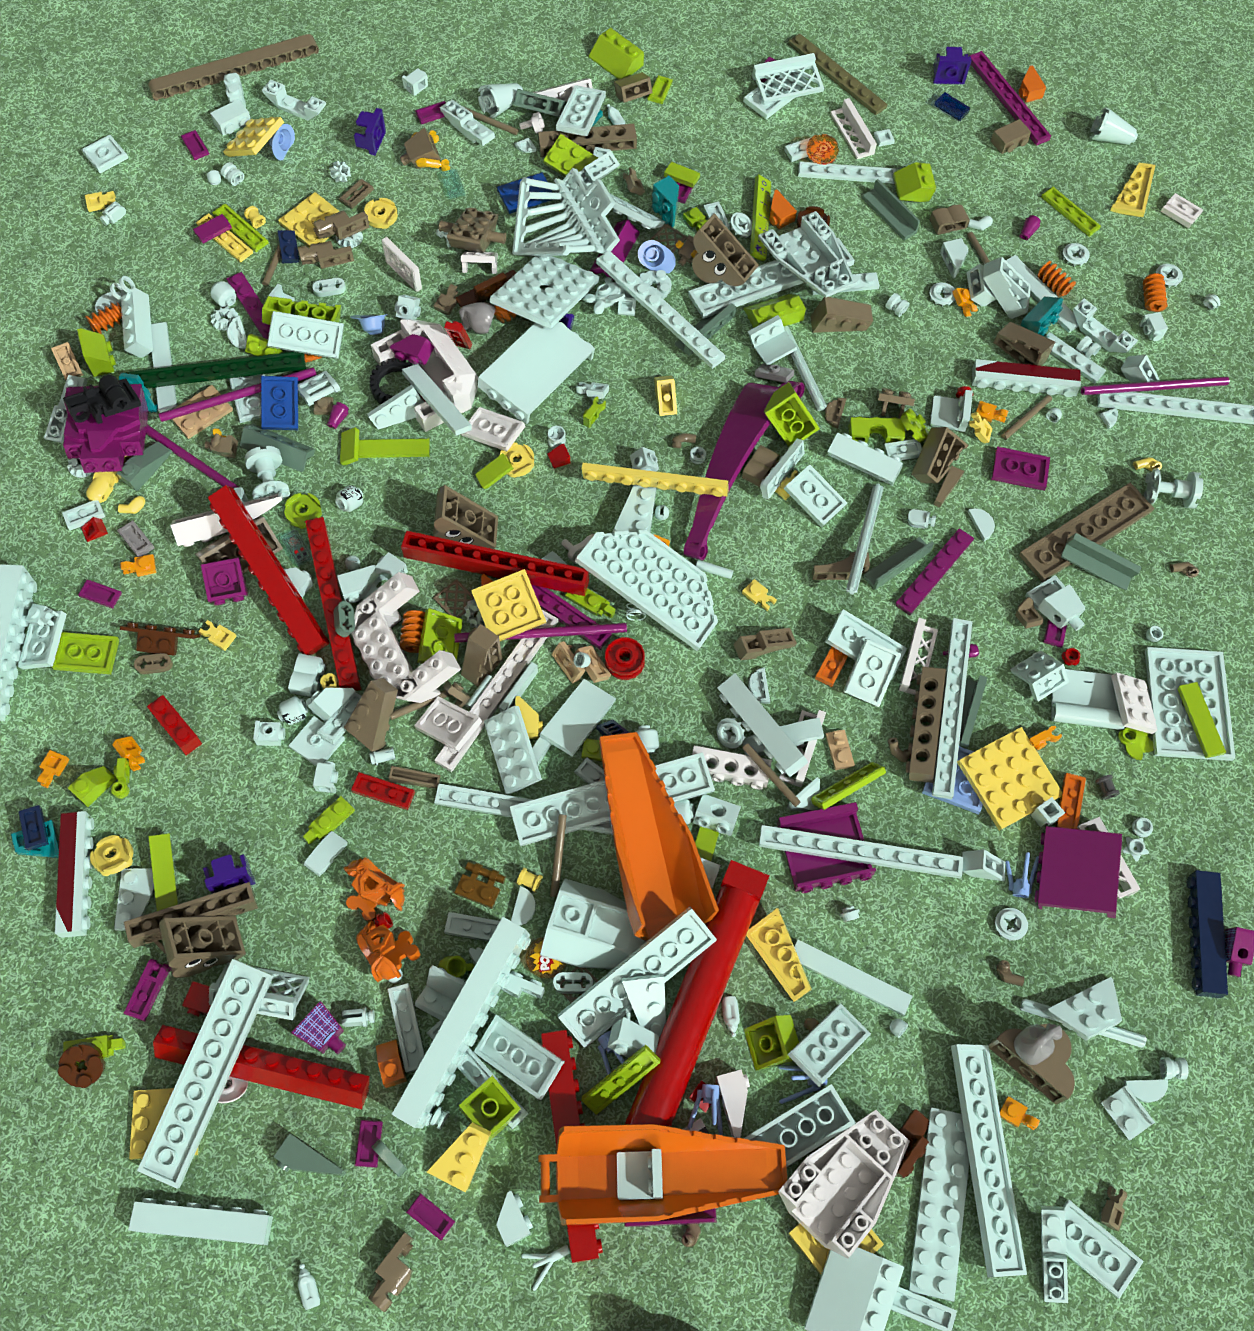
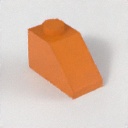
M1033 65L1029 67L1019 89V96L1024 99L1025 103L1042 99L1046 90L1045 84Z
M776 189L773 195L769 220L773 226L781 229L795 221L797 211Z
M397 1040L377 1045V1061L383 1085L388 1088L407 1082Z

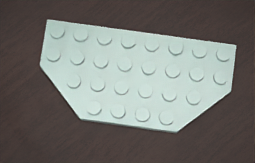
M639 530L638 532L614 531L613 533L606 534L604 532H596L575 559L576 563L696 651L700 649L718 623L717 616L713 610L714 604L711 592L708 590L706 583L708 581L706 574L647 530Z

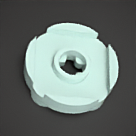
M664 270L648 271L640 274V279L662 299H665L670 293L672 283ZM653 283L658 284V285H657V288H654V287L651 286V285H652Z

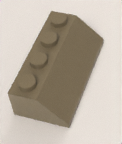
M261 515L255 518V524L274 554L282 550L283 547L265 518ZM230 533L195 553L201 564L240 558L243 574L249 570L248 562L238 553L240 549L237 544L235 545L230 540Z

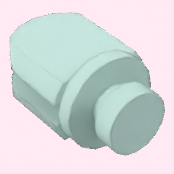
M115 201L104 209L103 215L99 218L106 226L109 222L114 224L126 214V209Z
M912 509L908 514V524L911 527L925 529L928 528V524H931L932 527L935 526L936 516L930 517V512Z
M366 1007L342 1011V1017L346 1018L342 1020V1026L367 1027L368 1021L370 1023L375 1022L374 1010L367 1012Z

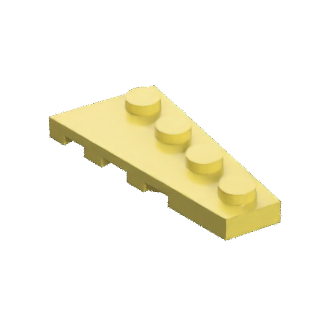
M1138 163L1110 211L1144 217L1155 165Z
M776 908L748 930L747 937L793 1002H796L812 989L779 908Z

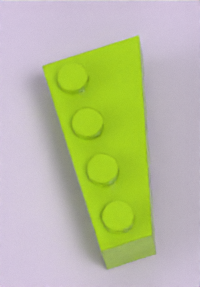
M268 296L262 308V323L271 325L273 311L339 322L341 305L333 307L326 306V303H319L317 305L309 304L308 301L304 300L293 302L287 298Z

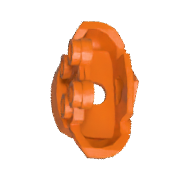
M367 857L353 860L348 866H344L343 869L349 876L356 877L351 885L359 894L358 896L353 895L347 898L346 905L349 909H361L363 911L362 917L368 922L376 918V911L374 909L377 905L387 906L391 900L396 910L402 911L405 901V890L403 889L405 885L402 882L398 883L387 876Z
M370 921L357 934V944L371 966V973L377 982L383 979L400 978L401 974L398 970L402 967L401 960L408 957L409 960L415 961L420 957L419 948L412 944L413 938L409 931L401 932L398 935V940L394 941L393 933L384 924L376 927L374 922Z

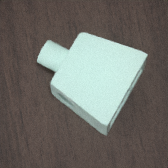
M1070 584L1044 598L1037 608L1058 628L1070 624L1075 631H1078L1085 625L1079 618L1085 611V606Z

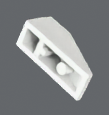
M742 1069L717 1076L715 1079L716 1084L719 1085L720 1098L733 1138L741 1137L748 1093L747 1088L750 1087L746 1074L743 1075Z

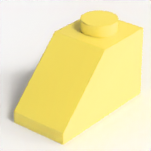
M672 376L654 377L659 415L677 414L674 378Z
M516 696L515 706L520 708L529 739H539V733L543 730V721H539V714L520 696Z

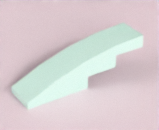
M609 151L585 166L579 174L589 188L596 179L601 180L620 164L613 153Z
M820 718L780 726L795 746L804 745L806 741L824 738ZM752 736L743 740V746L748 743L759 756L766 755L763 751L766 747L763 744L759 746Z

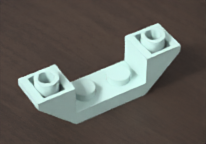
M270 80L262 89V92L278 109L307 121L317 116L326 105L325 101L313 96L307 103L286 94L283 84Z
M1084 298L1073 309L1080 331L1108 352L1127 353L1138 340L1125 330L1119 336L1112 333L1093 317L1097 308Z

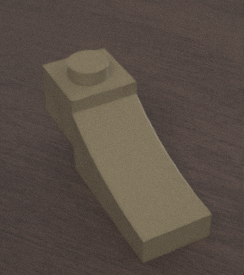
M856 552L850 553L848 558L836 563L814 565L812 580H849ZM869 553L866 555L862 574L867 573L869 570Z
M783 628L759 631L756 635L740 636L734 643V647L740 660L756 659L758 656L770 652L792 648L797 643L791 629Z

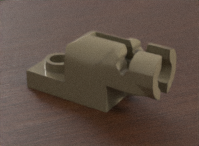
M343 210L331 216H325V221L319 219L312 222L314 232L319 239L335 234L339 240H342L370 228L368 215L365 211L349 218Z
M331 241L310 244V248L306 247V245L297 247L302 265L319 262L321 269L354 261L351 246L334 250Z
M407 1233L402 1235L375 1270L382 1277V1280H378L368 1299L383 1312H386L393 1303L389 1299L388 1293L398 1296L412 1277L413 1270L399 1259L402 1255L406 1257L413 1248L411 1243L414 1239Z

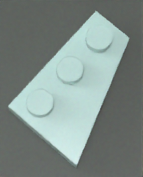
M663 974L620 978L639 1025L659 1035L660 1038L666 1023Z

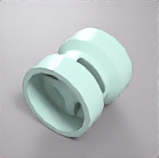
M226 163L222 167L221 175L228 179V182L233 186L244 180V173L237 169L233 163Z
M894 293L887 301L885 307L893 310L895 315L900 317L906 312L910 303L902 300L897 293Z
M1089 336L1084 337L1076 347L1077 351L1083 352L1089 359H1091L1092 354L1095 356L1101 349V346L1098 343H1093Z
M553 426L548 430V445L552 449L566 443L565 430L561 426Z
M1169 1057L1160 1058L1159 1066L1162 1079H1172L1173 1077L1179 1080L1187 1079L1188 1064L1185 1058H1175V1060H1171Z

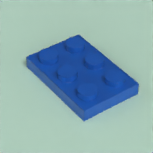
M543 172L526 177L547 182ZM522 179L497 187V191L509 214L517 212L519 187ZM529 186V192L553 193L549 189ZM530 199L527 208L554 199Z
M261 376L262 429L298 430V377Z

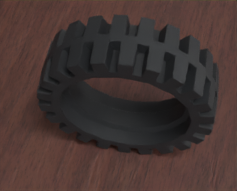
M395 358V361L392 362V359H388V363L382 361L381 366L378 364L375 366L376 370H372L370 389L374 399L380 405L395 396L381 391L379 388L381 379L389 373L402 372V369L413 366L410 361L406 362L404 359L400 362L399 359Z

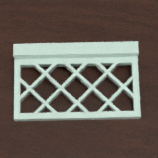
M812 53L754 65L752 78L756 80L763 104L823 92L824 86L815 64V54ZM812 69L813 75L811 76L804 71ZM796 72L800 75L796 79L790 73ZM781 75L785 78L781 82L777 80L775 76ZM801 76L809 79L807 84L799 80ZM766 78L770 81L766 85L760 79ZM786 79L794 82L792 87L785 84ZM813 81L818 84V87L813 88L809 84ZM772 82L779 85L777 90L770 87ZM798 84L804 87V89L798 91L794 87ZM781 87L789 90L787 94H783L779 91ZM768 90L774 93V95L766 98L765 92Z
M229 962L216 983H212L209 987V1005H212L230 965ZM257 968L274 975L273 979L281 980L273 984L270 983L257 1014L293 1020L296 1015V1007L308 986L309 977ZM295 982L301 983V985H298L296 987L291 986V984ZM283 986L287 988V990L281 992L277 990V988Z

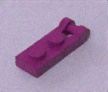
M154 959L148 961L123 1014L144 1022L146 1021L160 989L171 970L168 964H159ZM154 971L158 972L156 978L151 976Z

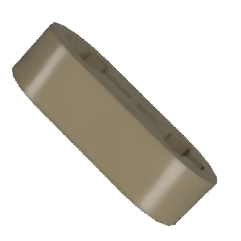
M165 653L139 656L134 661V668L140 674L166 672L173 665L172 659ZM165 659L166 663H164V666H161L159 663H162V660ZM145 661L148 665H145V668L142 669L139 665H142Z

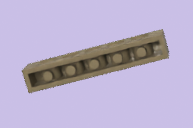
M634 123L591 127L588 136L556 130L538 132L541 157H546L560 134L590 153L594 152L595 147L610 149L611 151L637 149Z
M922 667V674L918 673L917 685H920V690L915 691L914 702H918V706L913 708L912 719L916 720L915 726L911 725L910 737L914 738L913 743H909L908 755H911V761L906 763V773H909V780L933 783L946 669ZM931 687L934 690L928 691L926 688ZM927 704H928V705H931L932 707H931V708H925L924 705H927ZM928 722L930 725L924 726L921 723ZM922 739H925V740H927L928 742L925 743V744H923V743H920L919 741L922 740ZM924 757L926 760L921 762L917 758Z
M250 882L125 921L124 926L128 942L133 948L162 939L159 922L164 918L236 916L258 909L254 890Z

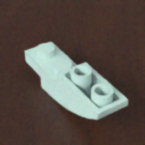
M450 100L440 107L441 112L449 122L472 143L478 142L484 146L495 138L492 130L475 120L472 112L454 100Z
M68 375L59 405H54L44 436L45 440L59 443L64 442L67 409L63 398L65 397L66 387L86 386L88 381L85 378Z
M479 947L476 950L473 948L469 949L470 957L475 965L484 949ZM515 971L509 973L510 979L504 989L501 988L504 992L518 999L522 991L542 999L545 992L542 983L534 979L527 981L522 978L523 975Z
M1041 1206L1044 1302L1068 1303L1065 1208Z

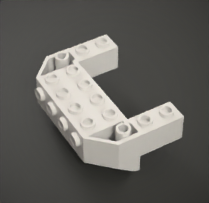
M402 319L400 320L401 330L371 344L373 357L381 366L382 361L388 363V359H392V362L395 361L396 357L390 349L392 344L412 334L427 338L434 346V349L426 365L420 364V366L461 414L472 408L478 389V376L441 324ZM427 402L414 407L416 420L425 432L444 423Z
M398 572L357 605L354 616L355 630L351 634L355 645L362 654L363 661L367 663L370 669V675L375 680L384 678L398 689L397 699L422 703L440 695L438 687L460 671L461 668L453 653L439 650L413 671L403 650L399 647V642L392 627L402 620L397 609L420 591L412 576Z

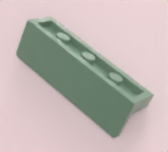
M877 179L874 189L865 193L862 199L905 241L917 233L920 220Z
M730 303L720 313L702 319L694 327L709 339L735 317L736 306ZM680 339L675 342V346L688 356L693 353Z
M251 424L243 427L240 442L241 448L250 451L256 447H260V450L266 449V446L276 447L281 453V464L297 471L303 472L307 458L315 454L314 448L272 431L262 429L257 425Z
M1077 533L1068 538L1061 554V558L1124 590H1127L1131 578L1139 574L1141 567Z
M918 537L865 573L863 578L874 590L878 589L929 554L934 542L931 541L926 544Z
M982 675L979 676L977 681L966 678L959 746L965 749L969 745L988 678Z

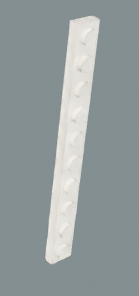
M542 610L546 623L535 628L555 627L558 623V618ZM548 637L520 640L469 711L480 717L482 720L481 724L459 752L445 745L435 759L436 764L452 773L484 728V721L491 718Z

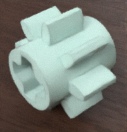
M344 161L334 162L333 167L329 168L331 177L335 179L336 183L340 181L346 182V177L351 176L350 167Z

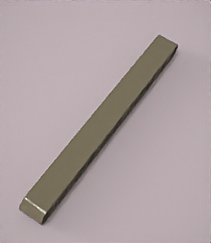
M306 34L149 81L148 87L153 99L158 101V99H166L178 93L183 94L192 89L196 90L209 84L220 83V81L224 80L225 74L237 73L240 76H244L253 71H261L267 67L281 65L280 63L295 61L297 58H305L314 53L318 54L319 48L314 37L311 34Z

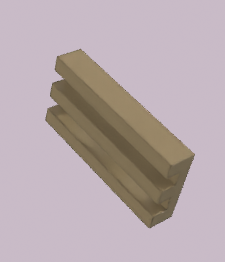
M360 179L339 198V201L353 209L374 190V187ZM354 193V195L349 200H346L351 194Z

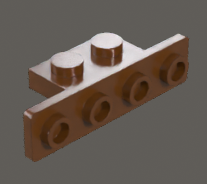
M511 270L505 274L500 273L474 286V289L455 298L458 305L463 307L490 299L516 272Z
M126 622V625L120 626V630L138 632L136 651L156 654L165 653L175 656L177 653L178 637L196 639L200 638L201 635L200 633H195L194 629L177 631L176 627L164 626V629H160L154 624H145V627L138 626L139 623Z
M913 1109L899 1130L910 1142L895 1177L905 1178L909 1176L914 1170L913 1165L918 1158L925 1154L926 1146L929 1143L923 1137L929 1127V1120L917 1109Z

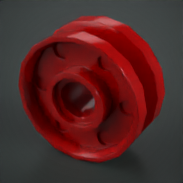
M621 637L615 639L608 645L605 651V666L610 674L617 679L630 680L636 678L645 666L644 649L637 640ZM628 657L629 660L623 661L621 658Z

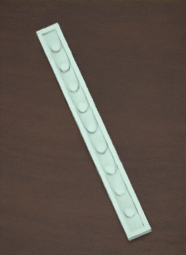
M608 250L596 259L598 266L710 368L713 369L725 360V355L612 252Z
M1136 392L1098 394V407L1254 424V406Z
M953 618L951 625L932 796L951 800L954 796L972 621Z
M438 784L434 803L435 805L513 818L510 806L533 799ZM611 821L581 829L613 835Z
M765 825L761 826L759 847L959 879L962 877L963 857Z

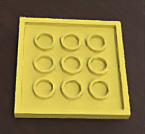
M1022 727L957 761L999 831L1033 813L1038 806L1051 797L1056 800L1062 796L1060 787L1034 746H1032Z

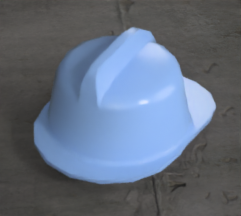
M281 125L269 139L268 144L272 148L276 159L280 161L284 159L288 149L295 140V133L291 125Z
M648 240L639 247V261L651 271L664 270L666 273H670L674 269L676 258L672 251L655 240Z
M353 315L349 317L358 319L363 331L370 335L382 334L383 328H385L386 315Z

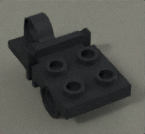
M113 375L103 376L99 380V387L94 388L91 384L89 385L90 389H87L84 386L83 392L63 398L70 415L78 423L86 421L91 413L97 424L103 423L102 414L108 417L141 406L140 399L127 379L117 380ZM84 411L82 415L76 416L77 413Z

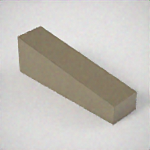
M954 466L950 467L934 502V506L939 508L942 506L962 478L964 470Z
M391 766L388 782L437 789L441 775Z

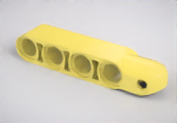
M124 456L123 465L126 463L128 459L132 458V456ZM118 471L94 473L93 481L86 491V496L90 502L99 500L102 503L107 500L114 489L112 487L120 479L116 474Z

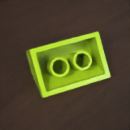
M611 27L599 35L588 56L619 80L629 77L644 66V52Z
M794 294L784 295L743 308L753 328L777 315L781 318L783 326L804 321L806 311L801 298Z
M789 382L773 393L764 413L788 447L797 438L805 440L820 429Z

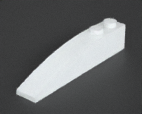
M281 492L242 503L254 520L282 501L283 495ZM212 510L172 520L171 523L177 545H183L184 547L195 544L194 542L200 540L202 542L210 541L213 537L226 533L228 530L222 527L219 522V515Z

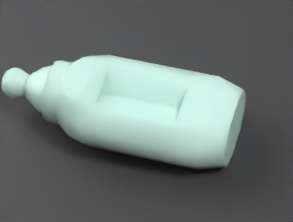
M607 104L608 117L612 124H626L619 111L610 106V104Z
M735 996L723 997V1019L731 1032V1036L735 1037L740 1021L738 1001Z
M300 1264L298 1289L305 1310L320 1305V1297L314 1277L305 1269V1264Z

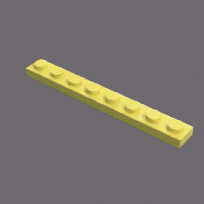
M583 463L581 468L583 478L590 481L600 480L607 483L639 485L644 488L655 487L661 490L670 489L677 490L678 492H694L699 495L710 494L716 497H727L729 491L727 480Z

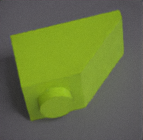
M102 766L82 773L68 789L84 805L89 807L117 778L106 767Z

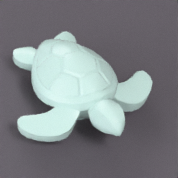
M606 277L605 284L598 286L595 294L587 293L582 300L587 303H595L593 310L598 315L603 313L604 308H608L615 302L624 299L625 294H620L621 286L617 282H613L611 277Z

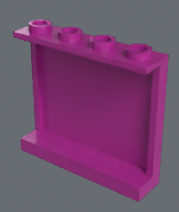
M856 802L829 807L825 810L819 809L780 817L777 822L778 828L864 841L857 817L859 809ZM784 851L795 892L801 891L803 894L813 891V888L821 887V889L831 888L835 883L847 885L852 883L854 879L860 878V881H866L871 879L876 872V868H872L871 864Z
M1046 826L1045 833H1041V845H1044V850L1039 852V864H1042V869L1037 871V883H1040V889L1035 891V902L1038 903L1039 909H1042V906L1099 912L1107 913V918H1116L1122 834Z

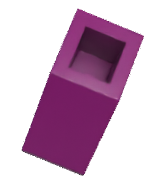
M412 334L392 344L390 349L394 356L401 361L405 359L415 365L418 363L426 365L434 346L427 338Z

